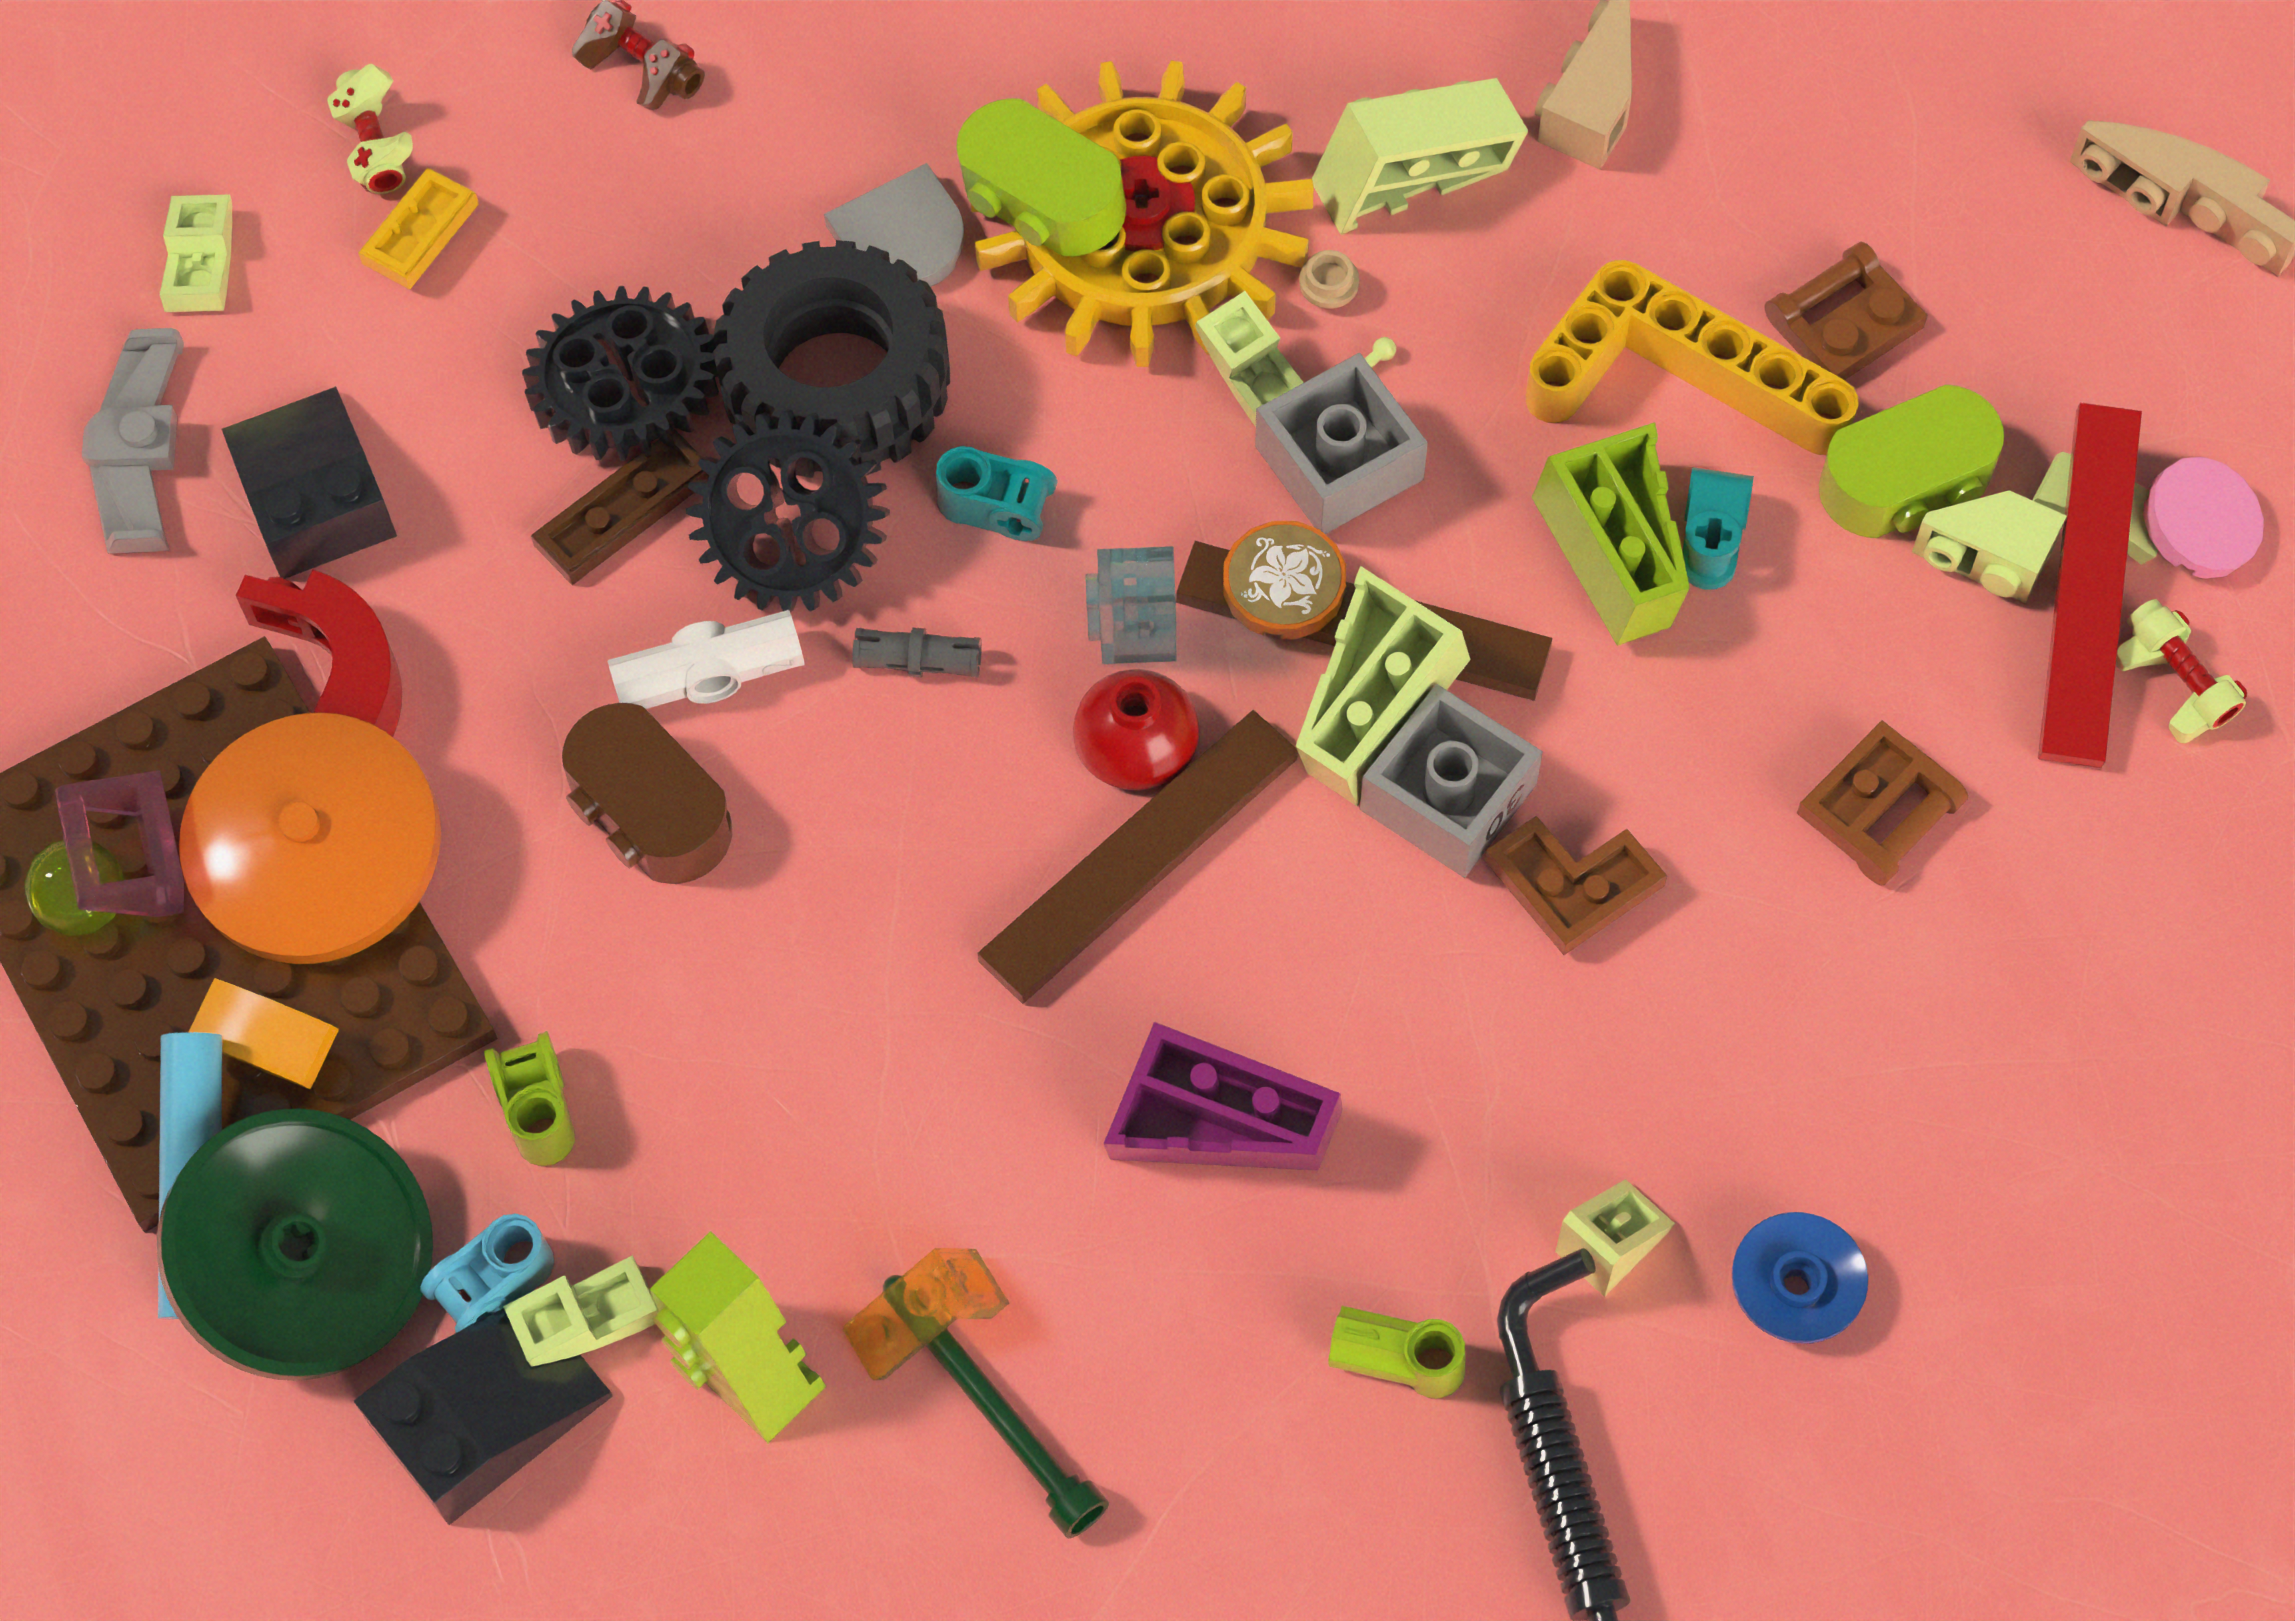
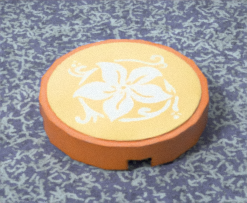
M1271 521L1251 528L1233 543L1224 562L1223 595L1232 615L1248 630L1263 636L1264 632L1272 635H1280V639H1298L1320 631L1336 617L1346 592V563L1337 544L1320 529L1299 521Z

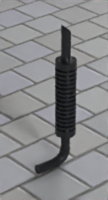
M1581 1248L1536 1270L1526 1272L1511 1283L1501 1299L1497 1316L1499 1339L1502 1341L1513 1379L1504 1383L1500 1387L1499 1392L1504 1408L1508 1411L1507 1417L1509 1423L1512 1424V1434L1517 1437L1515 1443L1517 1449L1521 1450L1519 1456L1521 1462L1525 1463L1523 1469L1525 1474L1529 1476L1527 1482L1529 1487L1533 1489L1531 1493L1532 1498L1535 1502H1538L1535 1507L1537 1514L1542 1515L1540 1517L1541 1527L1546 1528L1544 1530L1545 1540L1551 1541L1548 1543V1549L1554 1555L1552 1562L1558 1568L1556 1571L1557 1578L1563 1581L1560 1584L1561 1591L1564 1594H1568L1565 1596L1564 1601L1570 1619L1573 1621H1618L1616 1611L1627 1606L1630 1603V1597L1624 1580L1619 1579L1622 1575L1620 1567L1614 1566L1618 1560L1616 1554L1611 1552L1614 1547L1612 1541L1607 1539L1609 1537L1608 1528L1602 1526L1605 1523L1603 1514L1598 1513L1601 1506L1599 1501L1595 1500L1597 1494L1595 1488L1591 1486L1593 1482L1591 1475L1587 1474V1462L1583 1461L1584 1453L1579 1448L1580 1440L1575 1435L1576 1428L1574 1423L1571 1422L1572 1415L1570 1410L1567 1409V1400L1562 1396L1564 1390L1558 1372L1555 1370L1539 1371L1527 1333L1528 1312L1535 1302L1544 1295L1595 1273L1596 1267L1593 1257L1587 1249Z

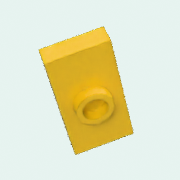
M427 167L358 252L361 263L410 290L479 205L476 193Z

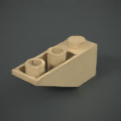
M1600 0L1588 24L1589 34L1583 43L1577 40L1573 42L1562 64V77L1557 85L1549 82L1545 86L1535 108V115L1541 117L1538 142L1601 170L1627 128L1632 98L1630 0Z

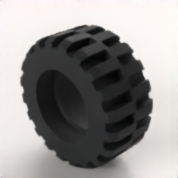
M836 240V246L820 247V241L803 243L802 251L789 254L787 249L768 257L770 265L763 270L758 265L753 267L741 278L743 290L734 288L722 304L724 315L716 320L713 335L716 349L713 351L724 407L730 423L737 424L743 421L756 433V415L761 413H768L775 428L778 427L781 413L785 410H793L797 427L802 426L803 421L809 414L816 413L819 418L818 432L823 434L829 427L839 423L842 425L841 434L838 439L839 444L845 446L857 439L862 441L858 452L854 456L858 464L874 459L878 463L868 474L880 471V462L891 458L896 463L912 453L911 441L913 439L919 443L925 441L935 428L934 417L943 414L948 400L947 386L950 384V364L943 312L937 308L936 295L929 284L922 280L918 281L917 271L904 260L897 259L892 264L890 263L889 252L870 245L866 251L856 249V243L853 241ZM848 333L859 335L875 342L887 352L882 362L872 372L855 382L842 386L814 387L805 385L789 378L779 370L784 359L797 346L825 334ZM777 458L770 460L771 465L781 468ZM801 458L796 466V475L813 478L815 471L823 472L820 465L810 458Z

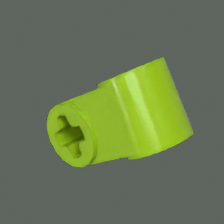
M548 1031L539 1033L535 1042L500 1053L495 1048L484 1050L496 1096L500 1106L503 1108L506 1123L521 1156L529 1163L538 1166L554 1165L564 1160L573 1148L575 1131L562 1089L565 1087L562 1073ZM548 1118L554 1120L549 1129L541 1133L533 1134L527 1132L532 1123L540 1119Z

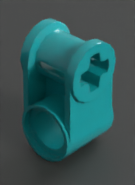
M960 446L948 450L937 463V505L944 517L954 523L997 532L1014 540L1034 541L1040 537L1044 526L1040 516L1046 497L1054 493L1058 480L1050 469L1033 461L1014 460L979 451L973 447ZM962 481L975 484L973 488L958 489L952 485Z
M1692 467L1684 521H1687L1682 553L1688 582L1693 586L1704 590H1714L1727 585L1733 579L1737 567L1742 532L1746 529L1754 476Z

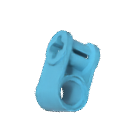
M519 1214L503 1215L494 1220L458 1252L446 1257L431 1269L423 1279L420 1289L427 1299H437L456 1322L455 1333L504 1308L503 1306L531 1293L538 1286L542 1285L551 1275L554 1266V1254L535 1222L527 1216ZM525 1241L533 1243L532 1250L525 1260L515 1264L504 1263L505 1254L511 1246ZM464 1290L472 1300L466 1302L459 1294V1291Z

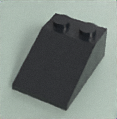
M336 387L222 429L253 514L280 578L286 579L397 537L380 489Z
M502 1308L409 1357L356 1398L354 1403L370 1427L446 1523L450 1525L613 1395L581 1355L531 1367L506 1311Z

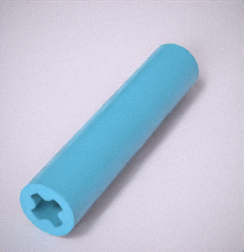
M186 1032L161 1035L159 1219L167 1193L179 1172L205 1142L222 1130V1035ZM158 1268V1319H178L166 1296Z

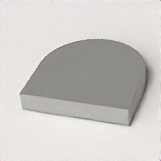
M927 163L824 214L826 227L835 240L853 241L856 243V249L866 251L870 245L889 252L890 263L894 264L897 259L904 260L917 271L918 281H925L930 287L941 282L952 273L964 244V226L960 211Z

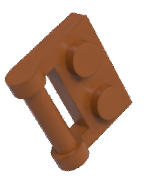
M1862 241L1845 250L1841 261L1789 295L1784 292L1779 293L1765 303V312L1770 323L1802 357L1843 380H1846L1923 329L1928 316L1880 266L1879 259L1874 250ZM1854 280L1865 289L1811 325L1802 317L1803 313Z
M1881 720L1800 802L1797 814L1855 860L1859 869L1868 879L1876 884L1885 885L1899 871L1898 862L1945 813L1954 814L1968 800V793L1955 777ZM1914 783L1918 784L1926 791V798L1881 844L1866 834Z

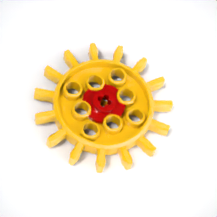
M1171 60L1162 77V88L1159 98H1124L1121 77L1112 61L1100 63L1099 95L1103 103L1088 107L1080 112L1074 113L1067 106L1063 98L1047 83L1037 88L1039 110L1116 155L1122 175L1126 216L1120 231L1111 240V242L1115 243L1114 246L1080 256H1061L1043 244L1041 246L1032 245L1017 230L975 242L976 259L980 271L1026 259L1035 275L1008 295L1009 314L1017 323L1055 296L1069 307L1075 309L1066 326V353L1077 357L1090 340L1098 320L1132 326L1130 348L1136 367H1149L1154 349L1152 325L1168 324L1186 319L1192 329L1195 340L1205 353L1209 355L1195 328L1196 322L1211 313L1209 309L1230 294L1236 297L1246 291L1267 320L1275 314L1276 293L1265 283L1251 275L1250 271L1258 257L1302 268L1308 260L1309 239L1266 228V213L1313 209L1314 187L1312 179L1274 183L1264 182L1260 168L1292 152L1293 131L1286 123L1245 143L1230 127L1241 117L1246 108V86L1236 81L1220 97L1214 107L1209 112L1181 102L1185 93L1183 63ZM1133 133H1142L1149 136L1148 139L1141 142H1133L1125 137ZM1178 165L1194 169L1187 174H1175L1169 171L1170 168ZM1220 198H1231L1236 200L1238 204L1232 207H1219L1213 202ZM971 204V212H979ZM1179 236H1194L1199 239L1198 242L1192 245H1180L1173 240ZM1153 273L1160 277L1152 283H1140L1133 279L1138 274Z

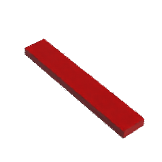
M2081 402L2076 409L2065 515L2067 517L2063 524L2038 759L2096 768H2102L2106 762L2142 411Z

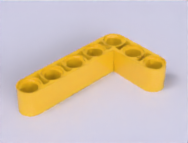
M1628 260L1608 262L1597 271L1534 354L1530 362L1526 388V405L1530 413L1537 419L1547 423H1559L1568 420L1576 413L1626 347L1805 450L1818 455H1827L1829 444L1837 430L1854 423L1859 406L1858 395L1855 389L1845 380L1644 267ZM1612 297H1621L1627 299V301H1617L1612 299ZM1662 326H1673L1679 330H1669ZM1580 339H1589V340L1595 341L1596 343H1594V344H1587V343H1583V342H1581V341H1579V340H1580ZM1714 355H1724L1730 359H1720ZM1556 381L1564 386L1553 387L1546 384V382ZM1765 384H1775L1783 389H1773ZM1818 413H1826L1834 416L1836 419H1826L1818 415Z

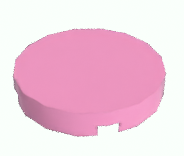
M2192 457L2180 459L2154 477L2149 488L2151 487L2149 498L2144 501L2143 518L2151 541L2167 561L2175 567L2182 564L2186 568L2195 571L2191 575L2206 579L2225 577L2254 557L2263 540L2264 518L2257 496L2241 475L2222 462L2206 457Z

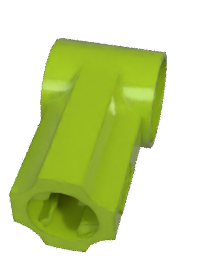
M1342 1306L1332 1334L1328 1364L1329 1367L1410 1385L1420 1395L1427 1398L1441 1399L1452 1395L1460 1388L1465 1378V1342L1461 1332L1453 1324L1442 1319H1427L1417 1323ZM1431 1348L1447 1351L1453 1357L1446 1367L1438 1370L1423 1367L1417 1359L1424 1351Z

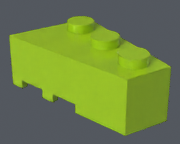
M1655 422L1549 456L1532 495V500L1617 646L1671 628L1690 589L1676 521H1671L1666 499V492L1669 486L1666 472L1660 470L1655 446L1658 440Z
M711 1231L649 1289L659 1312L653 1317V1320L666 1335L661 1340L674 1356L670 1362L676 1371L697 1390L706 1383L767 1443L826 1387L821 1377L801 1361L807 1355L801 1344L794 1338L787 1345L783 1343L777 1331L786 1323V1320L759 1276Z

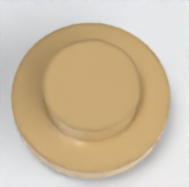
M1335 250L1320 251L1314 254L1302 267L1299 281L1300 290L1303 296L1315 306L1338 308L1346 305L1355 297L1359 288V273L1356 266L1345 254Z

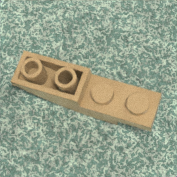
M2090 120L2081 127L2070 163L2078 167L2090 180L2102 183L2126 199L2138 212L2150 215L2165 226L2179 212H2182L2191 218L2200 229L2212 232L2239 250L2247 260L2256 265H2262L2278 277L2292 262L2295 256V220L2263 200L2270 179L2214 149L2165 132L2123 123Z

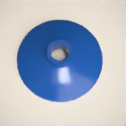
M1788 1212L1761 1221L1744 1236L1738 1246L1732 1264V1286L1742 1311L1760 1330L1786 1342L1807 1344L1830 1339L1851 1325L1861 1311L1866 1299L1868 1272L1865 1259L1858 1245L1840 1226L1818 1215L1804 1212ZM1792 1276L1800 1277L1807 1283L1808 1292L1801 1295L1793 1294L1786 1288L1784 1280Z

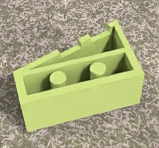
M1497 78L1474 82L1461 81L1451 86L1427 90L1413 89L1403 94L1374 99L1368 97L1347 103L1312 177L1313 187L1340 235L1357 229L1358 223L1356 218L1383 207H1387L1389 213L1393 215L1408 209L1406 198L1437 187L1442 196L1508 170L1528 133V129Z
M1360 566L1354 582L1356 589L1344 620L1341 619L1335 635L1336 645L1325 674L1320 676L1296 743V749L1306 772L1355 806H1358L1361 802L1363 776L1433 687L1438 684L1447 690L1470 661L1463 633L1460 629L1362 566Z

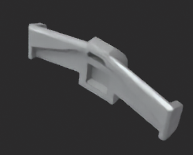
M174 328L135 329L129 332L100 411L88 421L84 428L82 458L90 468L106 549L109 554L169 551L151 471L174 470L178 417L172 405H160L177 356L182 354L184 348L183 339L179 331Z

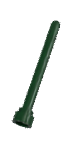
M900 1275L888 1277L883 1284V1293L1049 1494L1046 1498V1503L1051 1508L1049 1518L1067 1539L1074 1538L1091 1527L1107 1510L1109 1506L1108 1500L1092 1481L1087 1480L1083 1482L1078 1475L1069 1476L911 1284Z

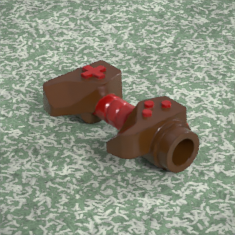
M603 0L593 9L586 21L584 30L572 48L573 57L583 66L593 69L617 48L621 47L644 63L642 86L637 104L655 110L663 104L669 93L679 95L683 99H689L697 93L704 81L705 73L703 69L698 67L697 62L693 60L695 56L693 48L684 43L677 45L663 39L655 44L640 32H637L633 28L636 16L630 12L631 5L624 0L614 2Z

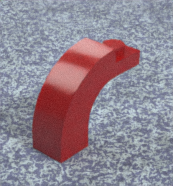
M313 569L303 590L284 578L270 577L268 580L245 575L235 596L249 625L309 641L322 647L332 655L331 673L314 713H331L354 717L384 730L393 737L402 707L401 676L381 622L368 603L357 592L340 580Z

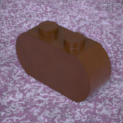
M632 703L604 705L590 711L576 722L566 737L562 751V762L571 789V793L566 796V799L579 818L588 826L597 821L610 835L606 838V842L616 857L629 869L638 864L653 881L667 884L686 883L712 871L726 855L732 839V821L727 810L724 790L641 705Z

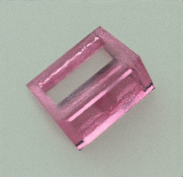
M160 770L66 784L55 790L76 902L79 909L153 917L184 913V880ZM86 811L137 817L149 877L100 884Z

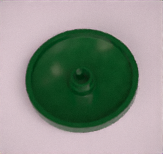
M279 1109L249 1116L229 1125L205 1142L184 1165L167 1193L159 1219L156 1244L158 1268L166 1296L174 1313L193 1338L211 1354L241 1371L260 1377L290 1381L312 1380L331 1376L362 1363L382 1349L407 1324L423 1296L420 1286L431 1269L433 1256V1234L429 1209L415 1176L404 1160L383 1139L366 1127L332 1113L310 1109Z

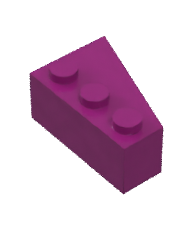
M1154 1022L1106 1136L1104 1146L1110 1160L1318 1171L1343 1110L1341 1093Z

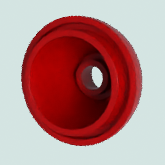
M1143 669L1119 671L1099 680L1083 696L1073 724L1075 749L1086 769L1106 784L1127 790L1155 788L1176 778L1184 771L1194 757L1199 741L1197 713L1184 689L1167 676ZM1139 705L1145 708L1147 713L1141 716H1129L1124 714V711L1130 706Z

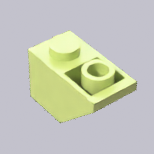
M2008 490L1927 512L1921 523L1912 553L1923 557L1931 566L1939 570L1954 571L1981 583L1992 594L2000 597H2012L2026 603L2055 547L2067 516Z

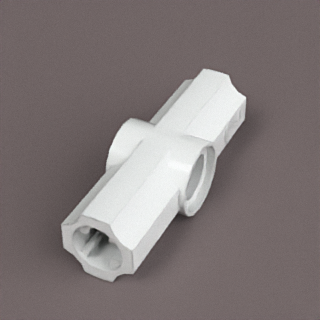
M789 610L729 627H724L723 624L716 621L693 623L679 630L673 636L671 643L608 660L619 703L637 704L645 709L683 698L703 704L718 702L736 693L741 687V682L805 665L795 625Z

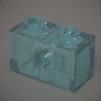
M1173 546L1097 549L1098 573L1086 574L1088 640L1101 641L1102 664L1177 661Z

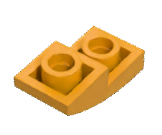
M214 978L189 1032L222 1035V1054L311 1090L339 1029L281 1003Z

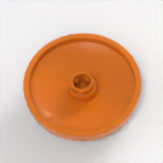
M305 713L273 720L242 735L225 748L206 768L188 799L182 818L179 839L182 872L188 890L198 908L209 922L236 946L264 959L282 963L315 964L333 961L355 954L377 943L399 926L416 907L432 879L438 861L441 843L440 813L432 787L419 764L400 742L384 730L360 719L340 714Z

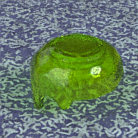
M81 838L57 841L47 846L33 858L24 881L26 900L37 920L44 927L68 937L95 933L111 921L119 910L127 889L118 859L97 842Z

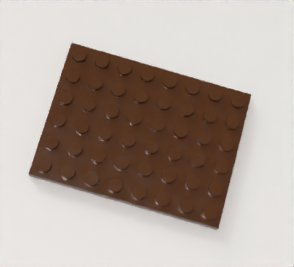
M266 636L0 773V963L137 1223L144 1232L159 1224L161 1035L189 1032L214 978L281 1003L339 1029L311 1090L222 1054V1130L246 1117L279 1109L318 1110L351 1120L498 1039L492 1025L420 901L407 918L391 933L362 951L328 962L292 964L264 959L236 946L209 922L193 900L182 872L179 839L183 814L197 781L212 761L242 735L273 720L310 713Z

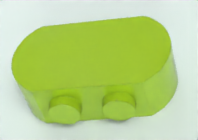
M1018 98L1002 99L988 103L972 113L962 125L956 145L959 164L968 200L981 214L990 218L995 217V215L1014 226L1017 232L1030 244L1035 246L1043 244L1061 256H1080L1092 253L1107 245L1118 234L1125 220L1126 202L1121 169L1115 154Z
M1943 385L1836 431L1831 439L1819 481V494L1822 505L1834 522L1845 530L1859 536L1878 538L1897 529L1901 533L1914 530L1921 525L1927 512L1975 500L1984 494L2003 447L2004 429L2001 419L1994 407L1976 392L1960 386Z

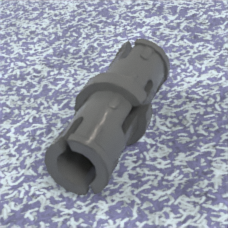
M914 627L911 633L887 632L856 628L855 639L857 640L853 641L852 656L854 668L909 671V677H923V672L948 673L971 677L979 676L980 667L978 665H981L982 654L981 637L926 634V628Z

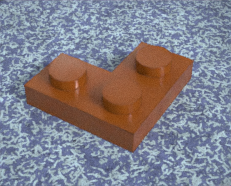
M1537 816L1486 849L1484 859L1563 955L1663 888L1667 879L1666 873L1628 829H1625L1576 863Z

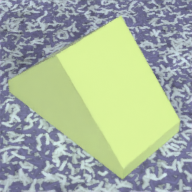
M1625 1179L1572 1209L1562 1222L1555 1252L1562 1258L1581 1248L1587 1249L1593 1257L1596 1271L1584 1277V1279L1605 1297L1667 1235L1675 1223Z

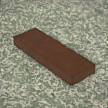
M675 429L671 431L674 440L672 447L665 445L658 439L651 445L652 451L650 456L646 457L641 452L531 535L536 549L571 585L575 584L695 492L688 488L690 482L703 479L708 480L709 475L697 464L699 459L703 457Z

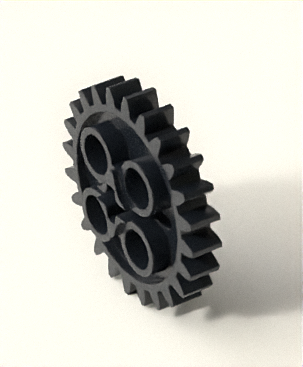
M619 286L614 300L606 301L604 295L597 290L594 291L593 295L594 305L588 308L577 300L571 301L574 315L570 318L557 313L552 314L551 318L556 331L538 330L535 333L540 348L527 349L526 356L530 367L522 370V375L527 389L524 391L530 409L534 411L540 429H549L555 444L568 439L571 451L576 455L590 444L595 460H601L608 448H616L620 461H626L630 447L638 445L641 452L647 457L651 455V441L660 439L665 445L672 447L674 445L672 430L678 428L692 433L694 427L690 414L702 416L709 414L705 397L718 396L719 393L715 380L718 377L713 353L716 346L713 334H709L705 318H694L690 303L686 302L675 308L672 294L666 292L656 302H653L649 287L645 286L640 290L635 299H628L624 286ZM602 339L613 351L618 366L615 364L610 365L605 348L597 340ZM627 380L635 382L638 395L642 401H645L647 406H641L631 393Z
M785 410L781 413L778 427L775 428L771 417L765 412L756 415V433L743 421L732 426L737 444L722 436L712 442L721 457L720 460L707 456L699 459L697 464L709 475L708 480H695L689 483V489L703 496V503L686 508V514L702 518L703 527L689 534V538L696 541L708 540L710 548L698 560L701 564L710 563L715 560L719 561L722 567L714 579L716 584H720L731 577L738 580L734 595L735 599L740 600L753 589L758 591V609L764 610L770 605L775 596H779L782 611L789 610L791 612L795 608L797 597L801 596L806 608L812 611L819 607V590H822L832 602H835L843 597L838 579L852 587H856L863 580L854 566L855 563L872 567L878 561L875 555L866 548V545L881 544L886 541L887 535L872 527L873 521L890 515V509L873 505L872 497L886 490L887 486L885 483H868L866 475L878 463L874 459L858 464L854 456L862 444L860 439L854 440L845 446L838 443L842 428L841 424L836 423L822 434L818 432V414H809L803 421L802 426L797 427L793 410ZM772 458H777L780 462L782 488H780L774 471L771 470L770 460ZM801 458H810L820 465L823 471V482L818 490L804 488L799 483L796 477V466ZM742 473L755 475L761 481L764 495L758 505L748 504L740 498L737 492V482ZM784 499L787 505H798L800 509V516L792 520V525L788 518L779 519L776 514V508L784 503ZM824 518L836 525L840 540L835 550L823 549L815 543L812 537V527L816 519ZM764 533L770 535L777 541L780 547V557L776 564L768 565L756 557L753 550V542L757 534ZM794 536H796L801 551L805 554L806 563L804 565H799L796 562Z

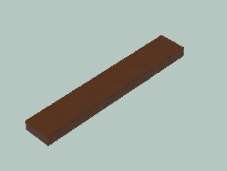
M1194 541L1176 592V603L1236 619L1232 615L1223 595L1224 562L1230 550ZM1346 582V592L1336 617L1320 631L1303 638L1332 646L1336 645L1335 635L1341 619H1345L1356 589L1353 583ZM1416 601L1462 631L1470 661L1457 676L1456 680L1535 701L1553 638Z
M1252 710L977 953L978 962L1024 1004L1297 760V749L1256 711Z

